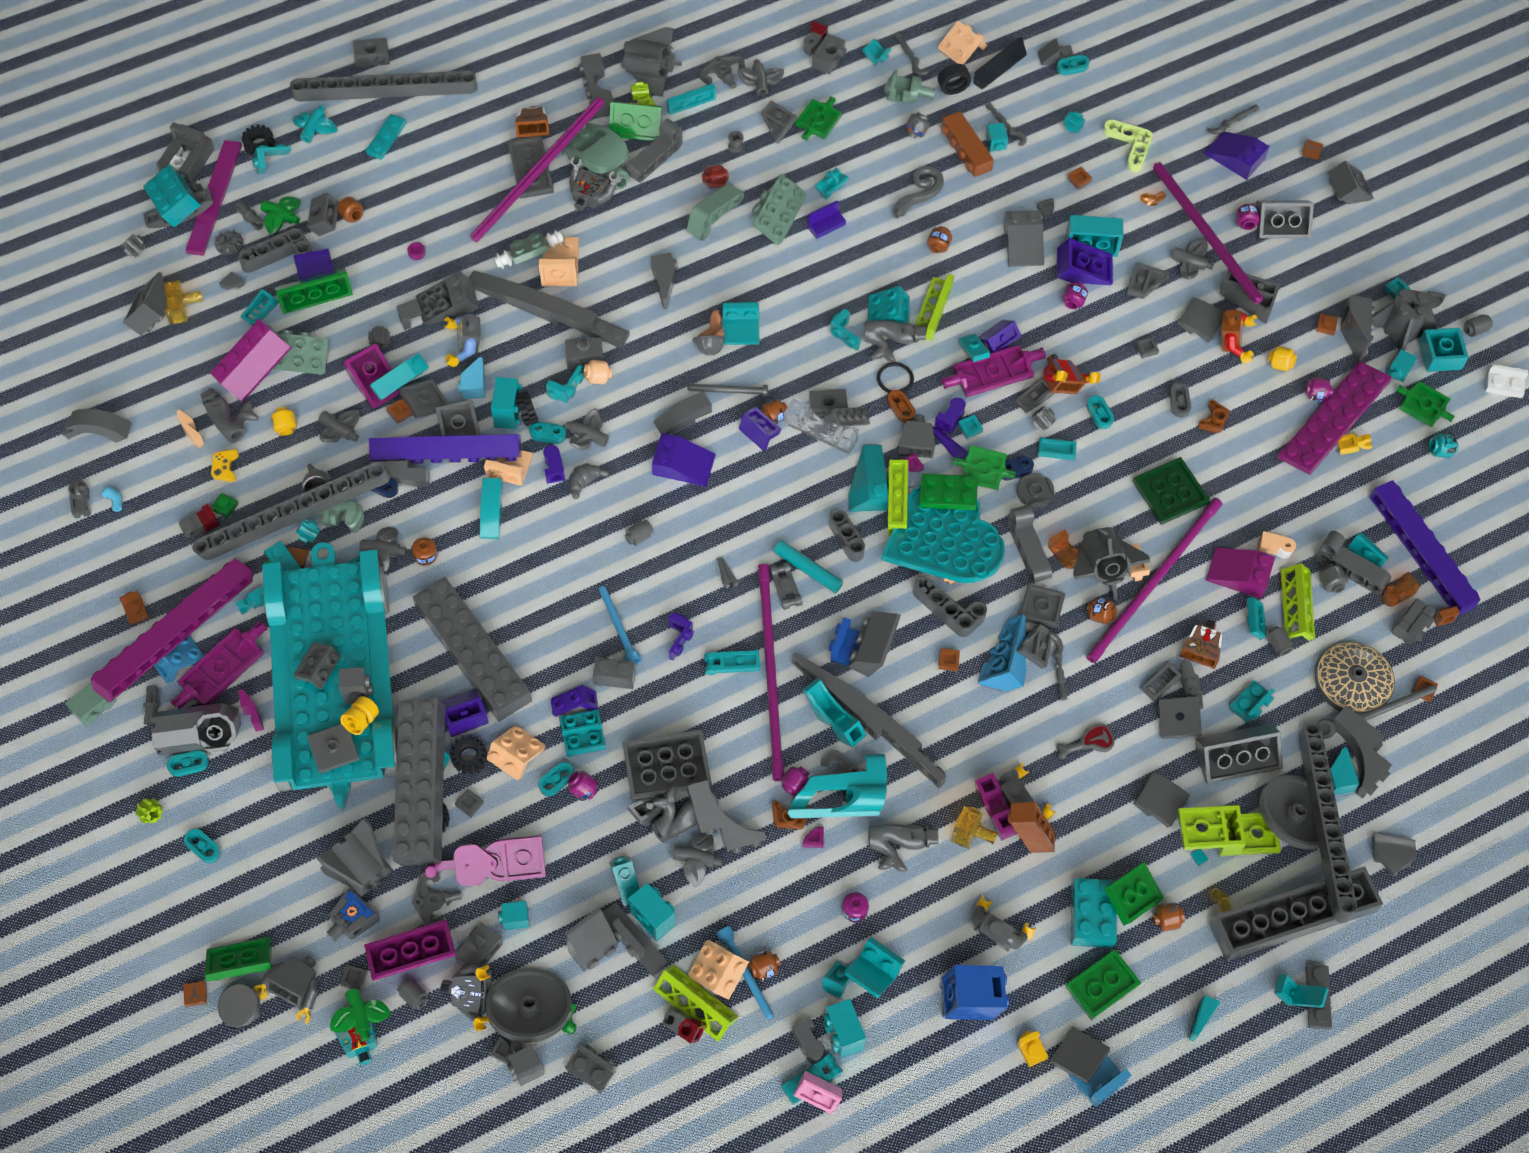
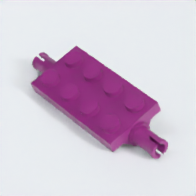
M1017 345L991 353L989 358L973 362L968 360L954 364L952 369L955 374L941 378V383L944 389L960 385L967 398L1033 378L1034 372L1031 368V363L1045 359L1046 353L1043 351V347L1028 352L1023 351L1021 346Z
M257 621L247 632L244 631L242 633L236 628L232 630L177 681L178 685L183 688V691L170 701L175 708L181 709L191 699H195L202 706L210 705L264 655L263 651L256 646L255 640L267 631V627L263 623L261 624L260 621Z

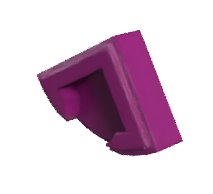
M915 453L902 459L908 460L909 472L924 470V465Z
M824 826L816 827L804 838L803 847L823 848Z

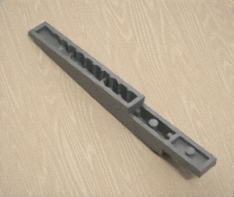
M473 271L469 276L475 290L553 324L559 325L562 323L595 338L602 337V341L618 348H622L630 336V331L598 318L597 313L558 297L478 271Z
M797 653L792 655V664L810 681H814L816 678L820 679L835 701L852 717L859 720L863 729L875 741L882 736L937 788L944 785L946 775L943 769L930 762V758L925 753H921L922 743L903 726L831 673Z

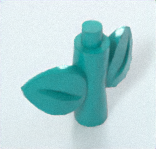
M319 105L318 109H314L311 115L308 112H302L293 117L294 125L303 128L300 138L304 142L311 143L315 131L320 134H333L338 131L336 125L325 117V106Z

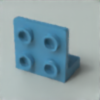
M189 635L156 663L154 667L166 684L174 681L178 669L195 665L204 657V654Z
M1108 1056L1088 1084L1068 1073L1094 1107H1097L1126 1084L1132 1076L1127 1069L1121 1072Z

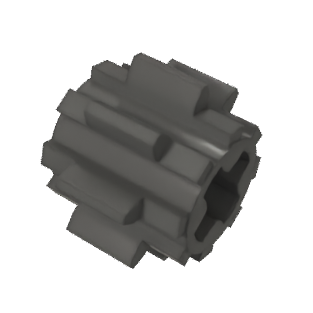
M132 234L122 244L125 248L123 251L129 256L137 257L146 247L144 244L145 240L140 235L135 236Z
M384 326L372 328V332L369 331L368 333L369 344L371 346L377 344L381 350L387 348V344H390L391 341L388 329L384 328Z
M1041 407L1032 415L1034 419L1032 423L1037 429L1041 428L1044 431L1056 422L1054 418L1055 413L1051 408Z

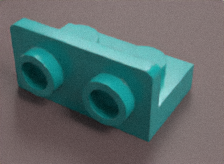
M1253 680L1230 705L1229 709L1248 724L1252 718L1256 720L1262 713L1261 708L1264 705L1268 707L1274 700L1272 695L1275 689L1271 688L1268 691Z

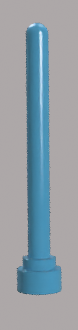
M600 586L599 592L626 651L624 658L626 661H634L635 665L641 662L642 658L639 652L633 649L606 587Z
M731 926L718 931L716 935L719 941L727 945L731 953L743 958L734 942L735 933ZM747 966L742 975L764 1016L767 1019H771L773 1013Z

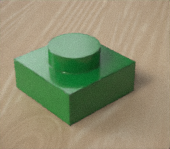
M221 493L211 506L213 512L229 518L238 506V501Z

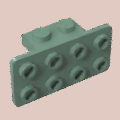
M780 174L773 187L767 191L764 190L759 196V203L753 207V214L750 218L754 221L753 226L775 244L780 245L807 196L806 192L785 175Z
M281 330V333H278L292 348L273 369L320 375L326 373L328 339L310 337V333L306 332L292 335L293 331Z

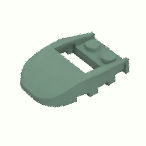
M587 123L586 127L561 151V154H567L570 161L575 157L577 164L581 158L583 165L580 168L587 167L590 172L598 174L616 169L627 160L630 154L625 141L606 126ZM602 137V138L599 139L597 142H595L592 146H590L588 149H586L584 152H581V151H583L585 148H587L590 144H592L594 141H596L598 138Z

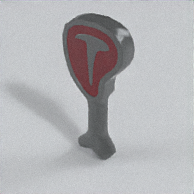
M1097 724L1089 728L1077 743L1068 746L1058 743L1056 746L1059 751L1058 757L1064 760L1069 753L1081 749H1094L1104 753L1109 752L1114 746L1115 739L1107 725Z

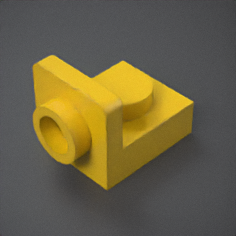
M1039 1031L1023 1033L1020 1035L1017 1043L1028 1067L1045 1061L1049 1057L1039 1039Z

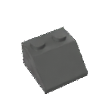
M1346 160L1328 172L1331 178L1329 181L1337 192L1335 194L1340 201L1353 204L1374 199L1362 171Z

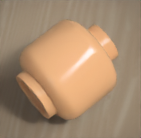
M590 360L584 366V378L589 383L605 384L612 376V369L609 368L606 361Z

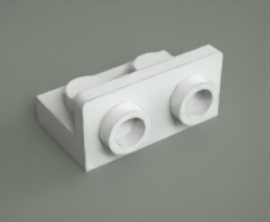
M1492 364L1486 374L1485 392L1522 398L1524 396L1525 379L1528 375V370Z

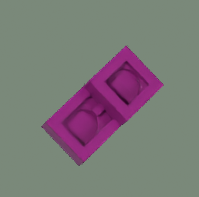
M243 689L238 690L244 715H251L255 731L264 730L260 715L253 701Z

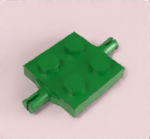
M830 96L826 103L812 99L796 120V126L805 130L801 136L803 140L807 141L811 134L823 139L827 138L842 117V112L832 107L836 101L834 97Z
M1420 381L1410 390L1401 385L1396 390V392L1405 396L1400 410L1430 427H1433L1435 422L1441 417L1450 422L1455 417V415L1445 411L1451 399Z
M970 446L969 454L965 459L954 457L953 465L962 466L964 469L963 475L978 476V486L998 491L1003 477L1015 479L1016 471L1006 469L1005 461L1007 454Z

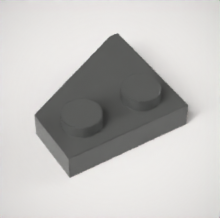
M772 100L761 112L777 144H779L798 119L795 114Z
M1136 263L1127 294L1144 299L1168 279L1170 272Z
M1041 624L1035 625L1018 647L1017 652L1038 667H1047L1052 642L1049 634L1053 632Z

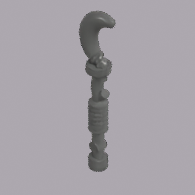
M896 32L894 37L899 41L902 49L911 59L913 73L917 76L927 75L930 70H920L918 68L919 59L913 56L914 52L903 41L902 35Z
M988 103L986 108L995 115V118L1000 123H1004L1009 135L1017 136L1020 139L1019 146L1025 145L1027 142L1026 136L1016 131L1015 127H1011L1005 117L998 113L991 103Z
M1255 104L1247 111H1242L1235 115V117H1231V120H1224L1221 127L1207 128V131L1211 134H1221L1235 121H1240L1247 117L1248 114L1258 111L1259 106Z
M1050 633L1049 636L1056 644L1053 659H1056L1057 663L1055 667L1057 668V683L1060 687L1059 698L1061 701H1064L1068 698L1065 693V676L1061 663L1063 643L1058 635Z

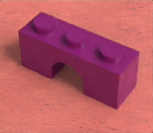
M994 773L975 780V789L1000 840L1003 841L1018 834L1014 831L1012 824L1008 822V811H1011V808H1008L1004 800L1002 789Z

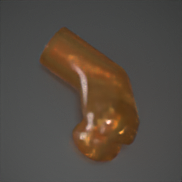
M1163 191L1156 195L1143 193L1140 196V201L1149 206H1156L1166 198V194Z

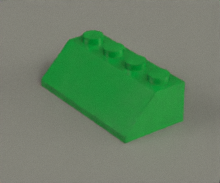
M345 268L275 287L283 315L353 295Z

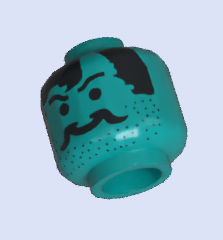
M1438 433L1430 439L1428 447L1435 457L1451 458L1458 451L1459 444L1453 435Z

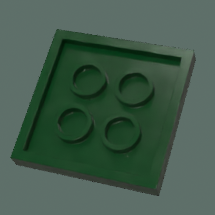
M1182 457L1140 474L1132 480L1161 525L1210 503L1209 497Z

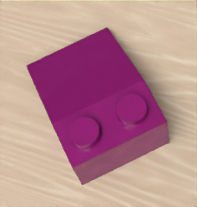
M377 344L370 346L343 362L342 366L350 379L373 409L400 394L398 389L380 401L370 387L372 383L392 371Z
M1216 548L1206 581L1261 599L1267 588L1276 556L1257 550Z

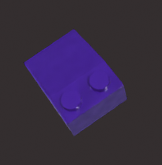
M1224 131L1208 147L1204 154L1247 180L1266 159L1270 146L1256 137Z
M1068 238L1057 247V278L1070 283L1112 285L1113 254Z
M661 433L652 461V475L707 487L716 454L680 436Z

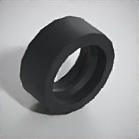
M963 64L949 65L937 77L941 91L947 95L961 93L971 83L970 73ZM961 76L959 79L953 82H948L949 80L955 77Z

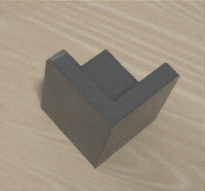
M417 299L396 306L398 317L404 330L411 328L409 319L422 315Z

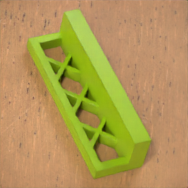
M947 274L946 280L933 277L915 323V327L916 324L918 326L926 325L927 340L932 341L952 290L955 275ZM934 285H942L943 288L937 292ZM936 297L937 303L931 305L929 299ZM931 311L932 317L926 319L923 314Z
M889 460L888 536H891L894 528L907 529L908 460Z
M1302 563L1281 569L1284 629L1290 639L1303 636L1308 641L1315 639L1311 571ZM1295 572V577L1289 582L1287 574ZM1294 587L1296 588V594L1290 599L1288 593ZM1295 604L1297 605V611L1291 616L1289 610ZM1295 621L1298 622L1299 630L1291 632V626Z
M676 965L665 969L653 988L655 992L674 1007L679 1008L697 1021L701 1020L707 1024L704 1031L717 1042L722 1039L727 1029L739 1017ZM665 980L671 984L672 992H666L661 988ZM683 994L686 996L689 1005L681 1004L678 995ZM695 1008H701L704 1011L705 1018L700 1019L697 1017ZM711 1021H717L723 1026L719 1033L712 1029Z

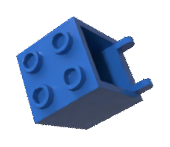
M954 965L941 977L940 989L943 991L944 1002L942 1017L945 1019L994 1020L1009 1005V996L1006 994L1005 989L1007 976L1004 973L1003 966Z

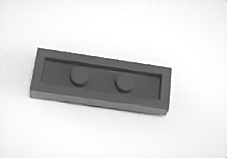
M1308 964L1306 966V984L1310 986H1324L1329 990L1323 1008L1308 1007L1309 1028L1330 1030L1332 1028L1329 966Z

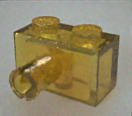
M179 280L164 283L167 305L165 313L170 325L187 322L186 306L187 304L203 302L201 291L184 294Z
M964 806L954 826L951 842L970 849L976 837L994 844L998 832L982 826L980 822L983 814L974 807Z

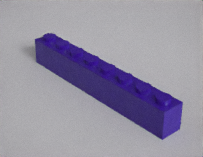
M521 435L369 438V461L412 460V464H423L424 460H431V463H442V459H449V463H460L461 459H468V462H479V458H487L490 461H498V458H505V461H517L518 457H522Z
M1393 480L1374 488L1369 497L1448 607L1457 606L1460 612L1459 615L1474 609L1481 600L1478 592L1471 587L1467 577L1457 568L1455 561L1446 553L1444 546L1435 538L1433 531L1424 523L1422 516L1415 511L1411 501L1407 500L1401 488Z

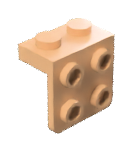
M957 21L939 44L938 49L957 64L964 65L977 47L984 50L987 44L983 41L985 38L980 33H973V29L965 23L963 25Z
M513 726L492 741L487 760L518 781L523 777L527 763L544 751L545 744L522 728Z
M706 940L688 976L712 992L729 1000L749 962L718 944Z

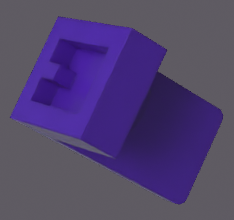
M584 685L551 698L552 714L555 717L578 707H583L589 711L599 709L596 691Z

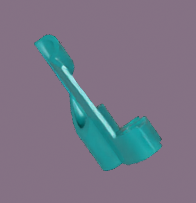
M885 754L865 755L866 769L861 772L810 777L805 786L787 808L790 818L879 816L884 806L887 792ZM846 790V804L841 807L806 809L807 804L817 791Z

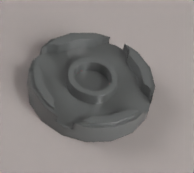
M1038 473L1025 475L1017 486L1019 500L1024 505L1029 504L1032 508L1047 506L1052 501L1055 492L1051 480Z

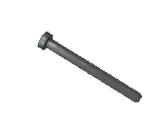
M689 384L687 386L689 391L760 394L765 398L768 397V385H763V387Z
M1431 685L1368 712L1362 713L1360 711L1357 714L1367 721L1435 693L1437 688L1435 685Z

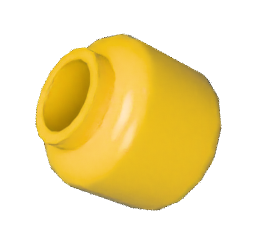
M1277 346L1274 351H1270L1268 357L1271 367L1281 371H1289L1291 368H1294L1297 360V354L1294 353L1293 349Z
M279 407L271 415L274 432L279 433L280 436L294 433V430L297 428L295 413L286 407Z

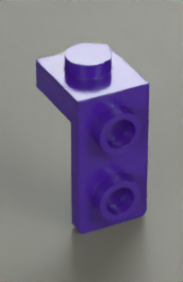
M672 612L669 616V627L681 632L669 650V659L674 660L676 656H680L684 649L683 645L686 641L691 640L694 631L693 622L689 621L682 614Z

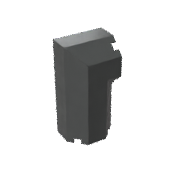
M219 703L153 712L151 723H155V727L151 728L154 749L158 751V755L202 749L210 753L226 751L236 739L241 725L239 709Z

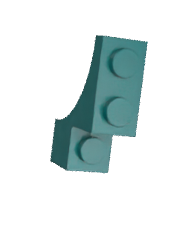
M816 678L802 690L817 719L830 725L840 742L853 748L867 736L860 721L852 717L835 701L820 679Z

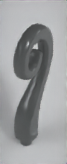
M923 166L914 172L913 182L917 187L928 188L932 184L931 178L921 180L920 177L922 175L932 176L935 179V184L926 191L906 195L899 199L893 207V216L898 219L900 216H904L911 206L927 201L941 191L944 185V178L937 168Z

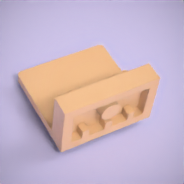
M521 450L522 457H518L517 461H505V458H498V461L486 460L484 464L486 477L501 478L503 482L522 486L533 458V453Z

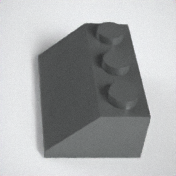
M1309 200L1256 202L1260 222L1257 225L1258 238H1311L1313 202Z
M873 611L870 615L865 616L860 625L862 627L861 633L857 634L854 641L856 643L855 649H852L848 659L850 663L848 667L867 677L884 665L901 615Z

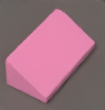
M805 1071L794 1092V1096L832 1114L842 1100V1089Z

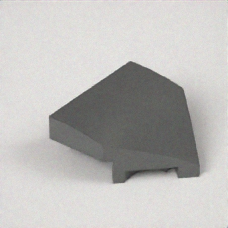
M1374 833V861L1384 865L1389 870L1388 873L1394 877L1399 871L1409 868L1415 860L1416 841Z

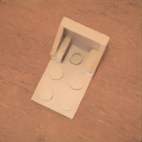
M563 237L564 242H561L562 246L556 244L555 249L551 248L550 245L547 246L548 252L543 253V257L539 259L542 286L578 285V237Z

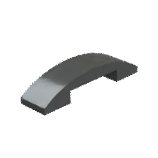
M209 188L194 193L201 206L181 223L198 216L213 204ZM157 209L143 213L147 228L171 226L160 216Z

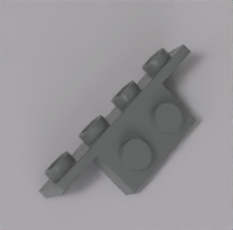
M863 407L835 408L828 412L829 415L823 417L825 424H837L838 427L866 426L870 424L869 413Z
M613 903L603 912L618 942L621 941L626 946L625 949L631 957L635 956L651 976H655L668 965V961L617 903Z

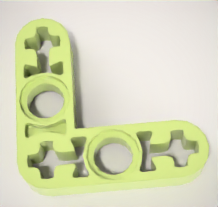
M1116 120L1106 121L1103 130L1106 136L1133 144L1127 167L1133 172L1140 171L1152 141V132ZM1124 131H1130L1132 135H1126ZM1143 137H1146L1145 142H1141ZM1141 148L1144 152L1139 153L1135 149ZM1135 158L1138 159L1137 164H1133Z

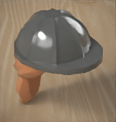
M715 310L711 314L710 327L700 333L698 337L692 339L693 343H696L698 349L705 355L719 353L726 340L724 329L720 326L721 316L719 310Z

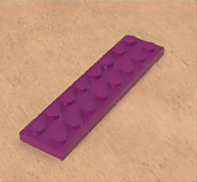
M1359 361L1333 391L1332 397L1329 396L1282 449L1278 459L1311 475L1343 435L1349 431L1391 382L1392 376Z

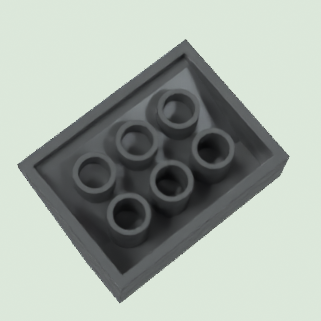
M702 729L622 742L632 800L665 795L667 790L673 785L675 793L687 791L686 785L705 779L708 780L709 787H712Z

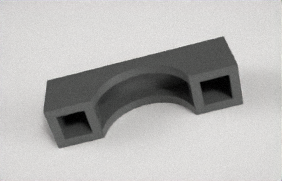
M601 54L581 56V63L578 66L580 74L584 75L582 76V82L584 87L587 86L585 91L587 99L591 100L589 105L597 97L604 100V105L595 114V118L610 116V102L614 101L612 92L596 85L601 78L605 77Z

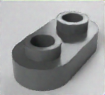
M1175 383L1171 386L1169 392L1172 413L1177 417H1186L1191 410L1189 389L1183 383Z

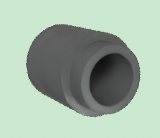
M1479 315L1466 320L1464 331L1470 337L1485 333L1492 328V319L1488 315Z
M641 520L626 529L624 536L630 545L636 546L651 537L654 530L648 520Z
M1275 626L1268 631L1269 634L1266 637L1275 653H1278L1279 656H1284L1293 650V643L1284 627L1279 628V626Z
M406 978L399 984L397 988L399 996L412 1009H421L427 1004L428 993L415 980Z

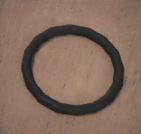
M897 362L887 363L882 366L877 373V382L882 390L887 393L893 391L886 388L880 379L884 369L891 366L902 367L910 375L909 385L900 391L905 393L912 387L914 376L908 366Z

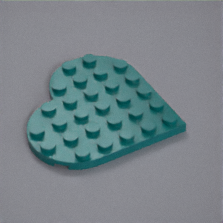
M921 484L913 489L908 495L907 529H893L883 551L882 561L960 583H975L994 575L1004 561L1005 543L994 526L980 519L979 500H977L976 510L920 508Z

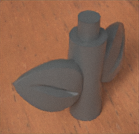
M759 59L754 60L752 69H738V75L744 84L748 86L756 85L758 96L767 95L768 85L779 83L784 74V69L770 68L765 71L764 65L760 63Z
M1199 238L1188 245L1187 252L1175 247L1171 259L1182 263L1179 267V272L1183 278H1195L1199 273V269H1213L1215 263L1209 262V258L1204 257L1208 249L1205 238Z
M358 409L346 411L337 419L329 412L323 411L318 421L327 428L321 431L320 440L322 442L334 443L338 442L340 437L356 442L359 436L355 434L353 428L358 423L360 411Z
M597 409L591 410L584 417L582 424L578 422H567L565 424V429L570 430V434H573L570 438V444L574 448L586 450L592 442L602 447L606 446L609 435L600 431L603 421Z
M394 527L380 529L376 540H361L359 546L360 552L377 549L379 566L384 568L385 573L390 566L391 556L399 557V554L406 555L407 553L406 547H400V544L395 543L398 538V530Z
M698 833L692 838L691 847L675 846L673 860L686 861L683 868L684 875L695 887L703 881L706 875V866L713 868L714 865L722 866L723 858L716 857L715 853L709 852L714 846L712 834L705 836V833Z

